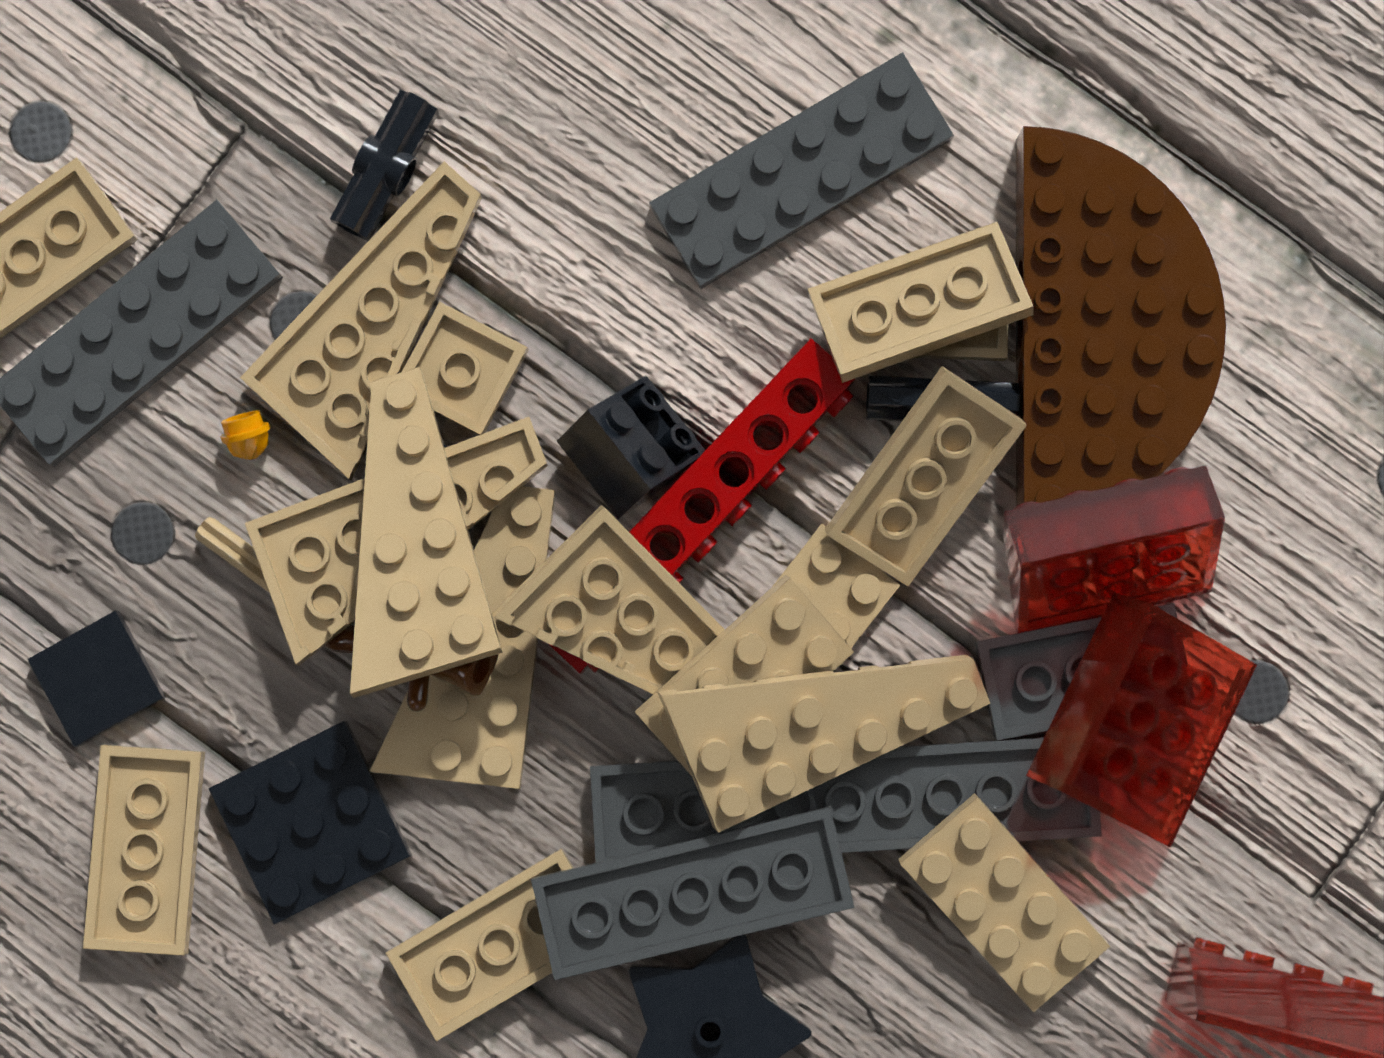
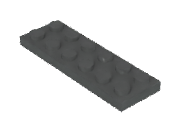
M902 52L652 200L649 204L698 287L702 289L951 141L954 134Z
M216 199L0 378V406L45 461L55 467L283 277Z
M830 806L531 879L554 980L855 908Z

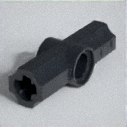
M400 89L376 135L371 134L361 146L352 167V174L354 175L330 217L332 223L358 238L366 241L371 239L393 197H398L408 185L417 164L416 155L439 115L437 108L429 104L425 99Z
M868 376L866 420L902 422L932 379ZM964 380L1016 416H1019V383Z

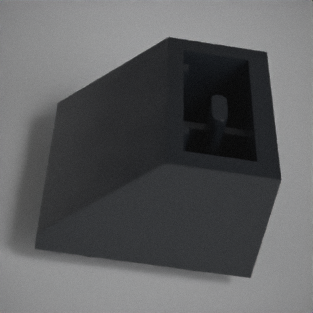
M647 376L642 377L589 408L557 440V443L617 519H620L650 499L687 470L705 451L695 438L693 432L684 424L665 400L662 393Z

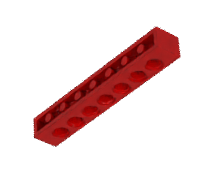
M810 338L629 533L681 583L684 577L678 571L692 557L699 563L718 543L712 536L725 521L733 527L751 508L752 504L746 498L759 484L767 490L783 474L787 468L780 462L794 448L801 454L820 434V431L814 427L827 412L835 418L852 400L854 395L848 389L853 385L855 378L842 383L832 356ZM804 389L814 396L816 406L812 411L800 414L790 408L787 397L795 390ZM771 425L777 428L781 433L782 443L773 450H764L758 447L754 441L753 434L759 427ZM737 461L746 467L748 479L744 484L738 487H730L722 482L719 471L727 462ZM696 497L708 499L714 507L712 518L702 524L690 521L685 514L687 503ZM668 533L678 539L680 550L673 559L664 561L652 554L651 544L656 536ZM550 645L579 674H583L588 667L594 673L600 669L567 651Z

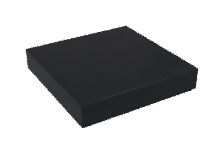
M117 610L27 659L74 747L87 743L166 699L162 688L122 614Z

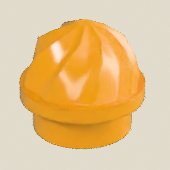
M259 410L240 413L221 421L224 434L220 436L221 441L227 446L234 457L253 460L258 458L267 448L270 426L268 422H263Z

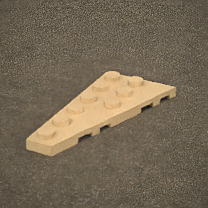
M445 161L240 377L351 481L367 448L371 381L402 372L482 200L481 194Z
M420 367L371 381L350 695L353 698L503 653L424 375Z
M530 417L444 448L468 530L548 466ZM365 478L245 523L295 665L297 666L304 663L355 622Z
M522 486L492 511L474 549L491 613L548 558L555 490ZM493 617L503 653L498 654L497 663L483 692L479 696H471L456 686L430 675L427 705L422 711L416 712L412 711L407 704V691L370 772L520 789L538 638Z
M602 505L492 613L493 617L530 633L552 646L554 645L583 661L651 694L656 693L725 630Z
M968 655L909 661L908 664L878 667L877 665L858 667V670L834 673L833 671L756 679L752 683L727 686L722 684L705 685L701 689L676 691L675 689L657 691L712 826L718 833L990 704L975 661Z

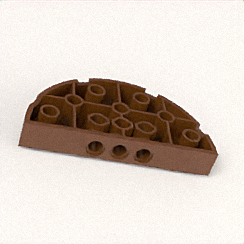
M1023 126L1016 139V266L1033 304V315L1016 321V383H1019L1020 412L1018 417L1027 425L1016 440V531L1039 530L1068 525L1094 516L1127 500L1162 474L1186 448L1200 427L1212 403L1220 379L1226 337L1224 297L1214 259L1198 225L1174 193L1146 167L1109 145L1073 132L1032 126Z

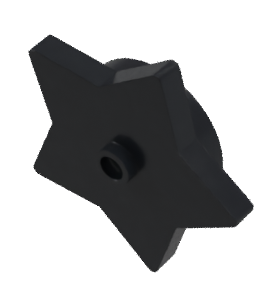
M746 934L731 938L693 968L637 964L631 965L629 968V975L647 1026L636 1058H779L811 1036L812 1031L805 1023L761 993ZM707 1022L716 1023L720 1028L719 1037L713 1041L703 1039L700 1034L703 1024Z

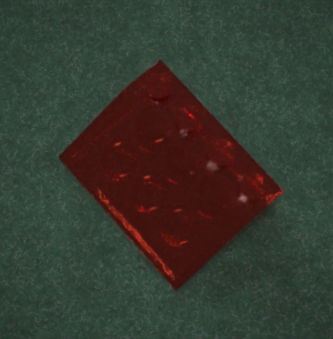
M1206 465L1192 469L1179 467L1166 472L1164 475L1140 481L1138 479H1126L1118 482L1113 487L1091 492L1078 490L1060 499L1043 503L1025 502L1012 510L1004 511L1003 539L1016 632L1022 633L1114 615L1212 592L1225 515Z
M1114 592L1026 776L1171 848L1257 664L1152 603Z
M1195 937L1194 945L1178 942L1164 1001L1192 1019L1337 1058H1384V997L1373 993L1374 983L1346 975L1343 976L1342 984L1323 980L1325 970L1294 962L1292 971L1273 966L1275 957L1246 949L1243 958L1224 954L1225 944L1205 938Z

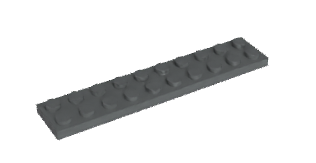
M1094 735L898 747L721 832L830 806L841 853L909 849L975 793L1018 842L1101 837ZM678 761L590 766L595 862L718 833L712 826L693 777Z

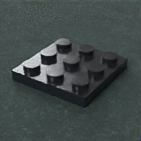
M342 721L208 788L274 925L412 856L347 721Z

